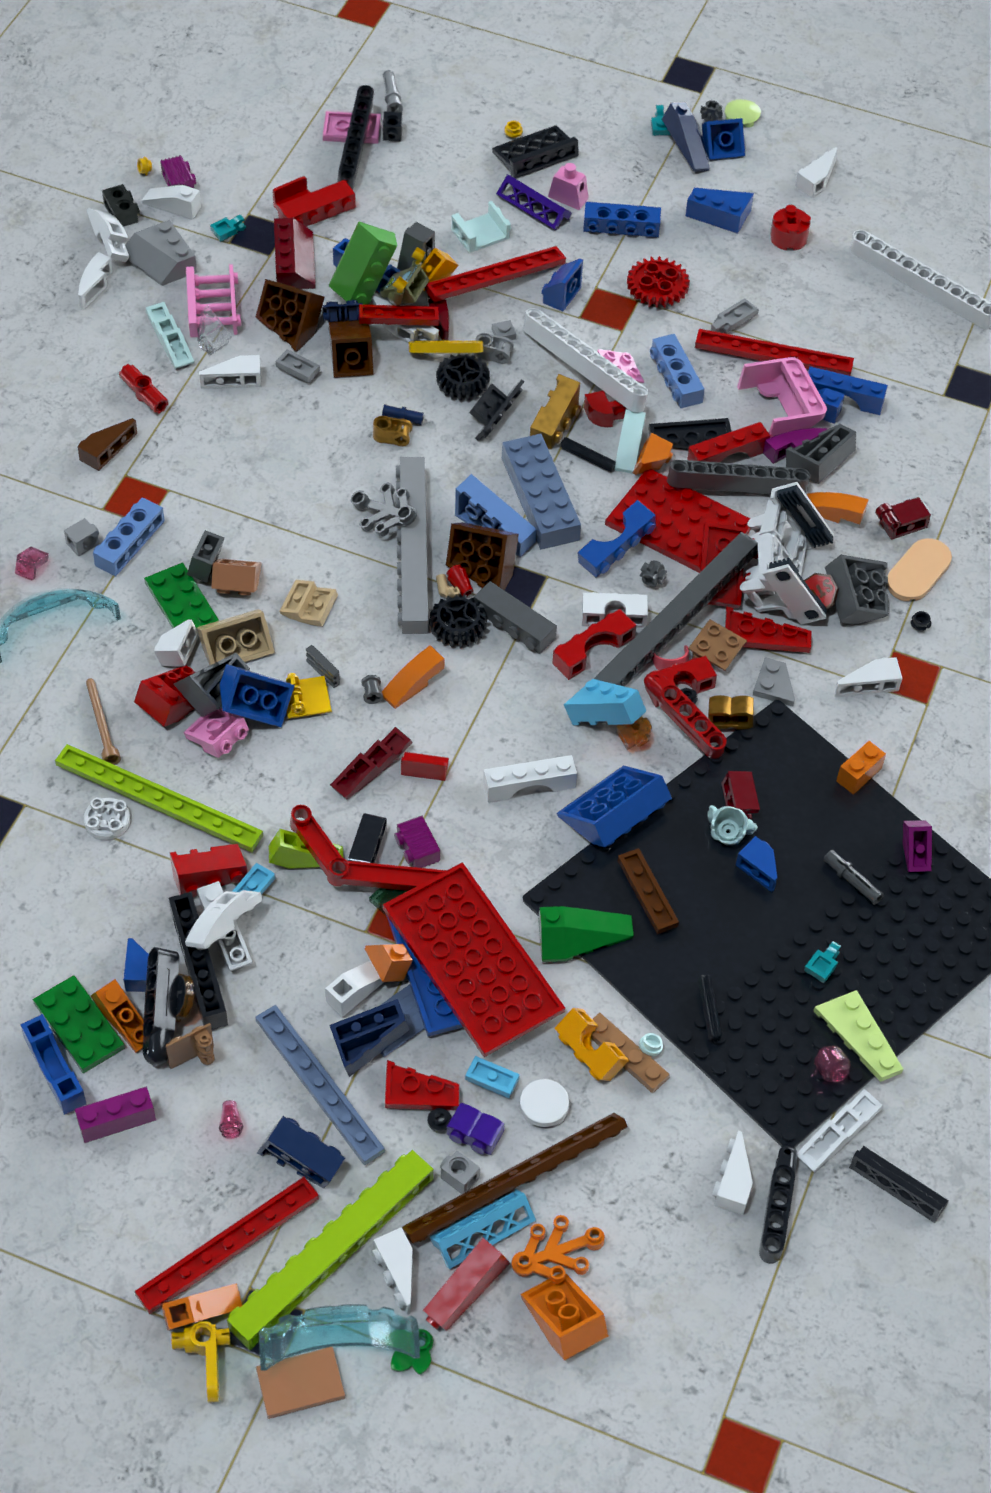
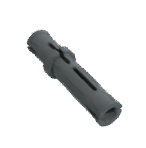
M834 850L829 851L825 855L823 861L837 872V876L846 879L869 899L873 905L881 901L884 893L857 872L851 862H846Z

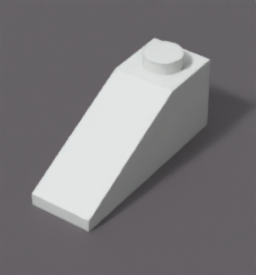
M184 185L150 188L141 200L142 204L190 219H194L201 209L200 190Z
M260 355L237 356L200 371V387H261Z
M897 657L875 659L841 678L836 684L835 697L899 691L902 675Z

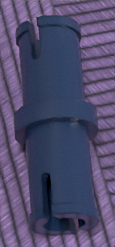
M384 404L382 416L406 419L411 423L422 425L424 412L408 410L407 407L403 406L398 408Z

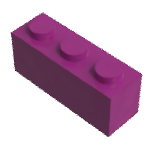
M147 1086L75 1109L84 1144L156 1121L154 1107Z

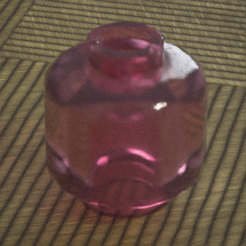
M838 1046L823 1047L819 1050L814 1061L816 1069L828 1082L844 1080L848 1076L851 1067L849 1059Z

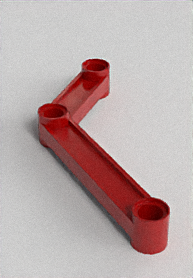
M296 805L291 811V830L299 836L326 874L328 882L333 886L354 885L409 891L447 871L347 861L340 855L315 820L308 806ZM296 818H303V819H305V820L300 821V820H297ZM335 870H339V871H341V872H343V873L338 874V873H335L334 871H335Z

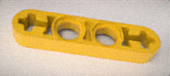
M483 341L408 342L410 353L483 352Z

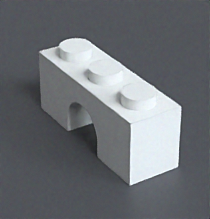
M583 593L582 626L598 623L607 614L621 609L636 624V628H645L648 616L647 595Z

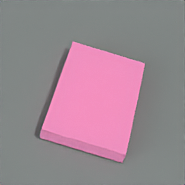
M326 111L323 141L345 142L352 112ZM371 113L364 143L378 144L381 114Z

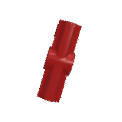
M126 364L122 367L119 377L135 392L136 399L145 402L153 412L161 413L165 411V408L169 405L168 399L152 384V379L147 375H143L134 365Z

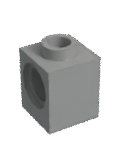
M85 518L64 530L66 544L77 556L99 545V531L93 523L90 524Z
M458 1150L452 1156H446L440 1165L441 1179L461 1194L469 1191L480 1178V1167ZM461 1169L464 1172L462 1174H455L453 1170Z

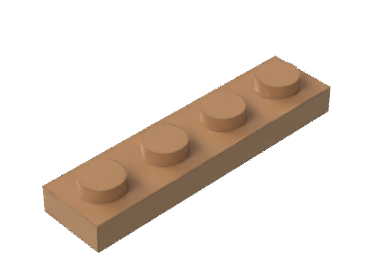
M599 1012L593 1018L598 1027L591 1034V1039L598 1046L603 1042L614 1043L629 1059L623 1068L652 1094L669 1079L670 1074L649 1055L643 1053L638 1045Z

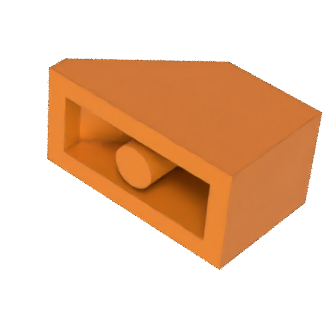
M651 433L643 444L632 473L637 475L650 469L654 471L660 470L664 463H669L673 455L670 452L673 444Z
M404 944L365 946V951L382 982L404 980L413 961Z

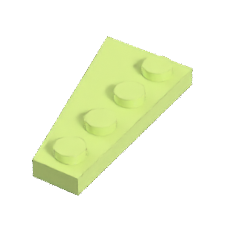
M857 990L814 1007L816 1015L818 1017L821 1016L828 1023L827 1026L844 1040V1044L850 1050L853 1049L860 1057L859 1060L880 1082L902 1073L903 1067Z

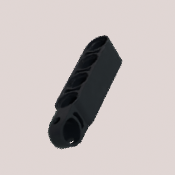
M153 947L148 955L143 1020L144 1037L142 1053L145 1060L154 1066L162 1065L168 1061L166 1044L172 1040L175 1032L179 974L178 952Z
M783 1144L779 1149L778 1158L776 1159V1165L769 1186L760 1241L759 1256L768 1264H773L780 1260L786 1240L797 1164V1150L794 1146ZM778 1177H784L788 1181L782 1182L778 1179ZM775 1199L782 1200V1201L784 1202V1204H783V1205L776 1204V1203L774 1202V1200H775ZM776 1222L781 1227L775 1228L770 1223ZM773 1245L777 1250L771 1251L766 1246Z

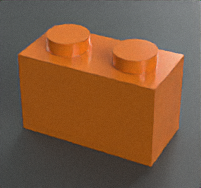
M868 741L840 766L836 781L849 792L855 794L882 769L886 753L871 741Z

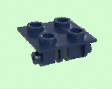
M357 300L346 301V304H338L336 301L327 302L322 308L323 321L328 323L337 322V314H339V322H341V314L345 313V321H347V313H349V321L359 320V304L362 303H358Z

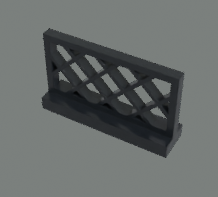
M555 125L492 148V153L510 169V176L516 179L579 156L578 139L576 137L570 138Z

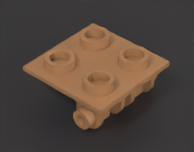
M709 619L688 650L693 652L692 658L706 656L709 662L725 671L747 640Z
M210 1023L205 1026H198L190 1033L182 1037H175L166 1044L170 1069L196 1056L205 1065H210L214 1062V1043Z

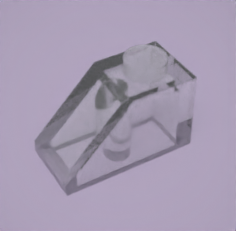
M207 305L200 315L197 341L200 348L210 356L226 346L232 336Z

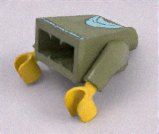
M416 247L411 256L415 259L411 267L393 274L387 285L381 287V296L388 298L392 305L399 306L415 303L429 282V278L421 267L425 251Z

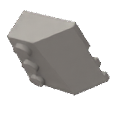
M170 220L135 232L125 245L131 265L135 268H141L148 277L161 286L186 277V267H194V273H197L195 254Z

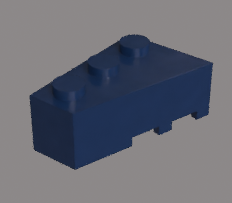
M398 999L329 1025L349 1077L409 1031Z
M283 1116L271 1130L257 1151V1154L264 1156L267 1153L278 1159L276 1162L278 1165L284 1167L285 1164H288L298 1170L297 1175L305 1177L308 1181L325 1188L331 1182L345 1157L341 1155L337 1148L327 1146L321 1142L319 1136L315 1133L307 1132L299 1127L300 1125L296 1120Z

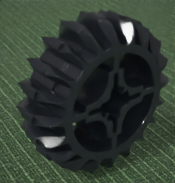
M458 353L457 356L451 354L449 358H444V361L440 362L436 371V382L440 391H443L445 396L450 395L451 399L457 397L459 401L461 398H465L468 401L469 397L476 399L477 395L482 396L483 391L487 390L490 382V371L487 368L486 362H482L481 358H476L475 354L472 356H468L467 353L465 355Z
M457 594L454 598L448 595L446 600L440 598L439 604H434L433 610L430 612L429 625L431 632L435 634L436 640L442 639L443 645L450 643L452 647L454 644H458L459 648H461L462 644H466L469 647L470 641L476 643L478 638H482L483 632L487 628V616L484 607H477L480 605V602L474 603V598L467 599L466 595L462 598L458 597Z

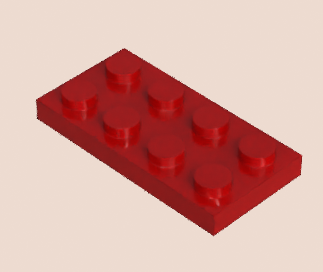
M705 522L700 572L737 535L742 532L746 534L747 528ZM744 568L708 604L739 609L742 596L740 585L743 583Z

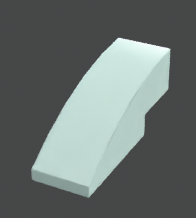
M626 409L614 471L633 472L638 460L646 412L637 413Z

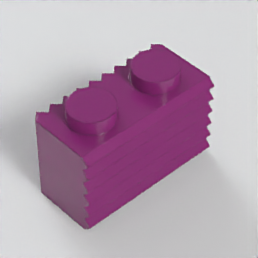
M181 155L168 159L165 158L160 161L161 173L167 186L184 185L194 188V185L197 184L194 173L190 174L189 162L184 161Z
M423 815L397 824V833L394 834L398 846L403 845L405 849L403 851L404 857L408 864L412 863L413 867L423 868L440 861V848Z

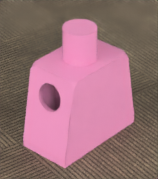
M567 163L565 166H562L553 177L548 198L580 210L588 200L585 174L576 171V165L573 163Z

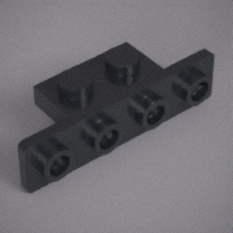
M521 379L507 396L493 384L487 388L469 412L484 425L475 437L476 440H479L482 436L486 438L494 429L491 425L493 423L496 425L503 417L501 412L503 410L506 412L513 404L511 399L513 397L516 399L523 391L521 386L525 382Z

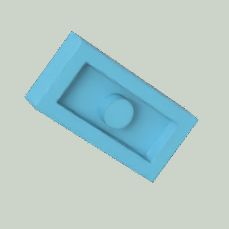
M256 863L232 892L246 890L261 892L262 895L276 879L275 873Z
M475 1056L465 1075V1080L510 1098L520 1074Z

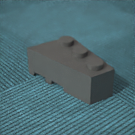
M418 222L408 227L404 232L397 269L403 271L411 267L413 260H415L411 256L416 247L425 251L423 263L435 248V231Z
M838 424L819 433L818 437L809 441L806 439L802 441V445L796 448L792 446L787 448L786 467L807 470L811 475L810 480L819 484L856 450V431Z
M237 653L174 684L202 717L219 709L222 705L220 682L226 664L250 670Z

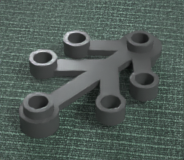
M388 482L384 483L380 488L384 495L385 504L369 499L362 490L354 492L351 496V503L357 509H365L367 507L379 511L370 517L361 519L359 525L364 531H370L375 523L389 516H394V518L386 522H380L375 526V532L381 537L386 536L389 529L398 524L403 526L410 525L417 517V511L414 507L409 506L408 503L410 493L404 487L396 491V497L400 501V508L395 507L393 499L395 488Z

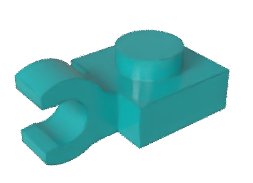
M656 105L655 117H651L652 136L671 135L662 121L664 116L663 105Z
M237 215L231 220L225 217L211 224L210 228L221 242L236 235L237 231L244 230L246 228L243 224L245 219L242 215Z
M833 941L824 953L817 950L806 964L804 971L825 983L837 967L838 962L835 958L838 956V950L841 946Z

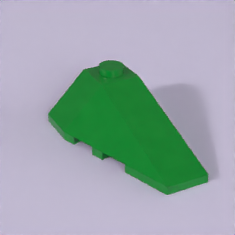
M565 906L539 908L538 925L542 962L568 961L573 959V956L582 953L588 954L593 952V949L602 946L609 947L632 939L634 936L631 915Z

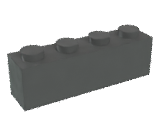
M491 581L474 596V603L480 602V605L477 607H484L487 619L494 626L500 627L512 638L524 643L530 650L541 654L556 639L557 625Z

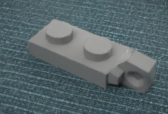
M744 298L718 314L714 320L715 322L711 324V331L720 333L732 331L758 315L759 309Z

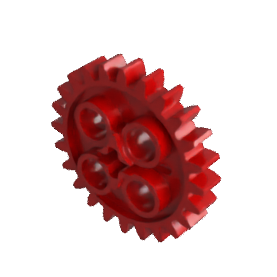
M660 256L657 260L651 257L650 261L643 258V263L637 261L636 266L632 265L631 270L628 271L627 289L630 290V295H635V300L641 298V304L648 302L650 307L653 303L656 308H658L659 304H662L665 308L666 303L673 306L674 301L679 303L680 298L684 299L685 294H688L689 274H686V269H681V264L675 265V260L668 262V258L663 261Z

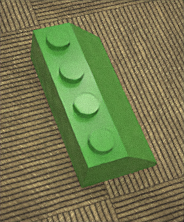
M358 221L331 278L329 287L345 301L357 300L358 303L369 305L397 248L395 233Z

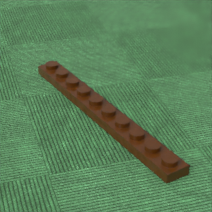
M612 1113L402 1226L407 1239L412 1243L424 1241L428 1238L429 1234L437 1230L446 1229L453 1221L468 1217L477 1208L490 1205L494 1199L501 1195H508L516 1187L534 1181L537 1178L536 1176L544 1172L553 1171L560 1163L566 1160H573L584 1150L595 1148L601 1141L619 1135L621 1130L628 1127L625 1118Z

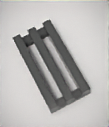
M313 645L307 647L306 662L321 676H325V680L333 688L340 685L339 670Z

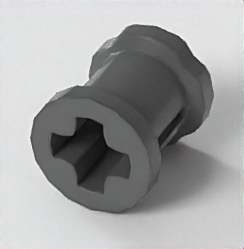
M367 675L362 678L361 683L365 689L364 701L368 704H376L382 701L383 693L379 687L381 684L380 677L377 675Z

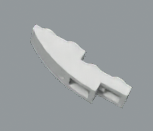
M88 208L86 211L95 236L103 240L108 257L115 261L127 262L129 254L125 242L128 237L121 223L110 213Z
M377 296L373 297V305H392L385 299ZM382 324L389 332L406 343L409 341H439V330L432 326Z
M219 881L197 889L203 909L205 910L218 896L223 894ZM236 920L233 921L235 929L227 933L226 937L216 940V944L229 971L252 964Z
M246 890L241 892L225 891L202 912L193 925L185 941L186 946L203 950L209 948L216 940L226 937L227 933L235 929L233 921L237 920L244 912L254 909V906L262 901L261 892Z

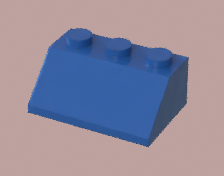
M226 664L220 682L222 709L228 713L282 727L295 685Z

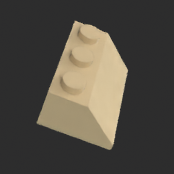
M259 609L197 627L202 649L209 665L234 653H237L244 662L275 653L264 612Z

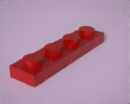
M359 304V324L439 326L438 307Z

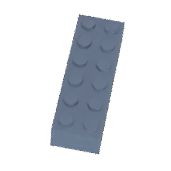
M542 434L502 442V461L528 522L536 528V541L540 550L580 541V520Z

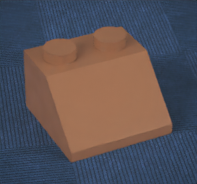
M218 559L213 563L211 589H217L218 593H230V590L238 591L239 595H251V592L257 590L262 562Z

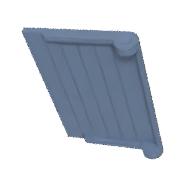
M410 984L382 1003L385 1004L398 999L409 1027V1031L381 1052L383 1057H386L425 1029Z

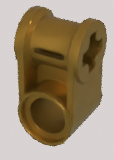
M378 416L373 421V439L379 443L407 446L410 442L409 433L412 431L413 425L406 419Z

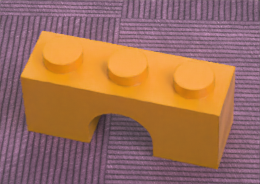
M572 1008L554 1028L560 1034L558 1036L565 1045H570L575 1051L574 1056L580 1062L587 1064L590 1068V1074L595 1079L611 1081L629 1059L614 1043L603 1042L595 1050L591 1045L590 1038L598 1025L584 1009Z

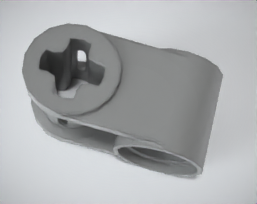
M480 333L476 336V341H483V352L474 353L477 358L495 361L500 364L509 362V353L514 347L511 339L488 333Z

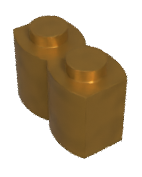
M717 695L709 698L708 719L718 729L729 727L749 729L753 727L754 698L743 695L732 698Z

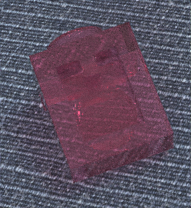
M30 546L17 555L15 574L29 580H34L36 569L48 561L49 553Z

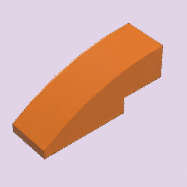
M815 492L806 494L824 519L836 523L844 519L860 525L869 501L866 498L844 493Z
M428 646L404 666L382 691L383 698L396 709L428 686V680L444 669L445 658L432 646Z

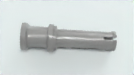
M386 70L383 72V79L386 89L385 102L388 104L387 111L402 112L403 105L400 103L401 95L397 92L394 72Z

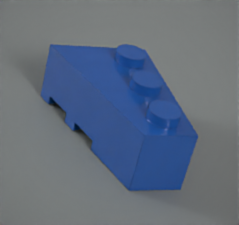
M694 187L687 199L685 216L738 234L752 210L754 193Z

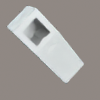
M835 147L829 152H825L823 156L812 161L804 169H800L796 175L795 187L811 198L822 192L826 187L835 164L838 148Z
M371 960L343 973L325 988L326 1002L340 1016L346 1015L384 983Z
M738 1131L736 1139H730L727 1152L731 1154L729 1160H723L719 1173L723 1175L721 1182L716 1181L712 1195L716 1196L714 1206L743 1215L753 1181L743 1134L741 1131Z
M402 1227L374 1239V1250L371 1252L376 1264H381L384 1269L382 1274L387 1286L392 1285L395 1291L393 1296L399 1309L403 1307L406 1314L409 1315L411 1313L412 1247Z

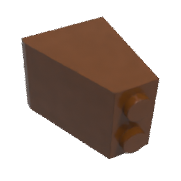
M359 320L329 322L334 377L374 375L372 337L369 324H359Z

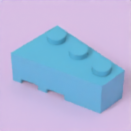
M596 679L588 681L581 690L564 704L572 725H579L580 722H589L590 725H597V721H607L608 725L633 724L646 712L638 690Z

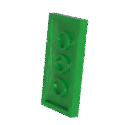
M183 562L144 578L146 586L172 629L187 620H192L196 629L197 627L219 621L192 576L187 575L188 570Z
M75 975L33 999L34 1005L44 1015L48 1025L83 1074L125 1049L122 1040Z

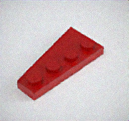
M726 606L725 628L747 640L743 647L810 653L812 631L786 623L780 625L773 622V619L766 617L764 620L752 616V613L745 611L743 614L733 611L734 608Z

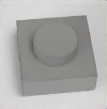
M511 320L492 324L491 330L495 336L507 337L511 340L516 339V332Z

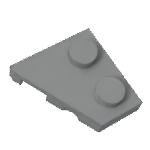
M765 657L753 690V696L771 701L780 700L785 705L793 707L795 697L786 663Z

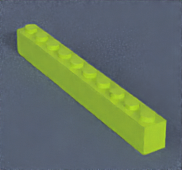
M413 1150L407 1155H401L395 1162V1166L389 1171H384L371 1188H365L354 1204H348L335 1221H329L317 1238L312 1237L298 1255H292L280 1272L276 1271L271 1274L266 1284L260 1290H254L243 1306H238L231 1311L227 1319L230 1331L251 1350L434 1179V1169Z

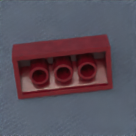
M274 218L276 282L299 289H316L313 231L294 218Z

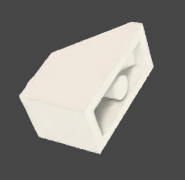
M187 620L161 635L154 650L161 666L186 665L199 637L192 620Z

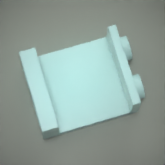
M492 201L488 202L487 214L471 220L464 221L459 213L451 215V230L469 253L509 239L510 221L505 219L500 208L496 207Z

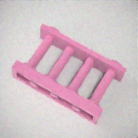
M233 264L229 265L230 275L198 276V274L195 275L194 267H186L190 337H198V329H201L202 326L233 325L234 335H238L237 326H241L240 314H236L234 285L238 284V273L233 272ZM230 283V289L199 290L196 286H199V284ZM231 296V303H196V300H200V298ZM232 311V317H197V314H201V312Z

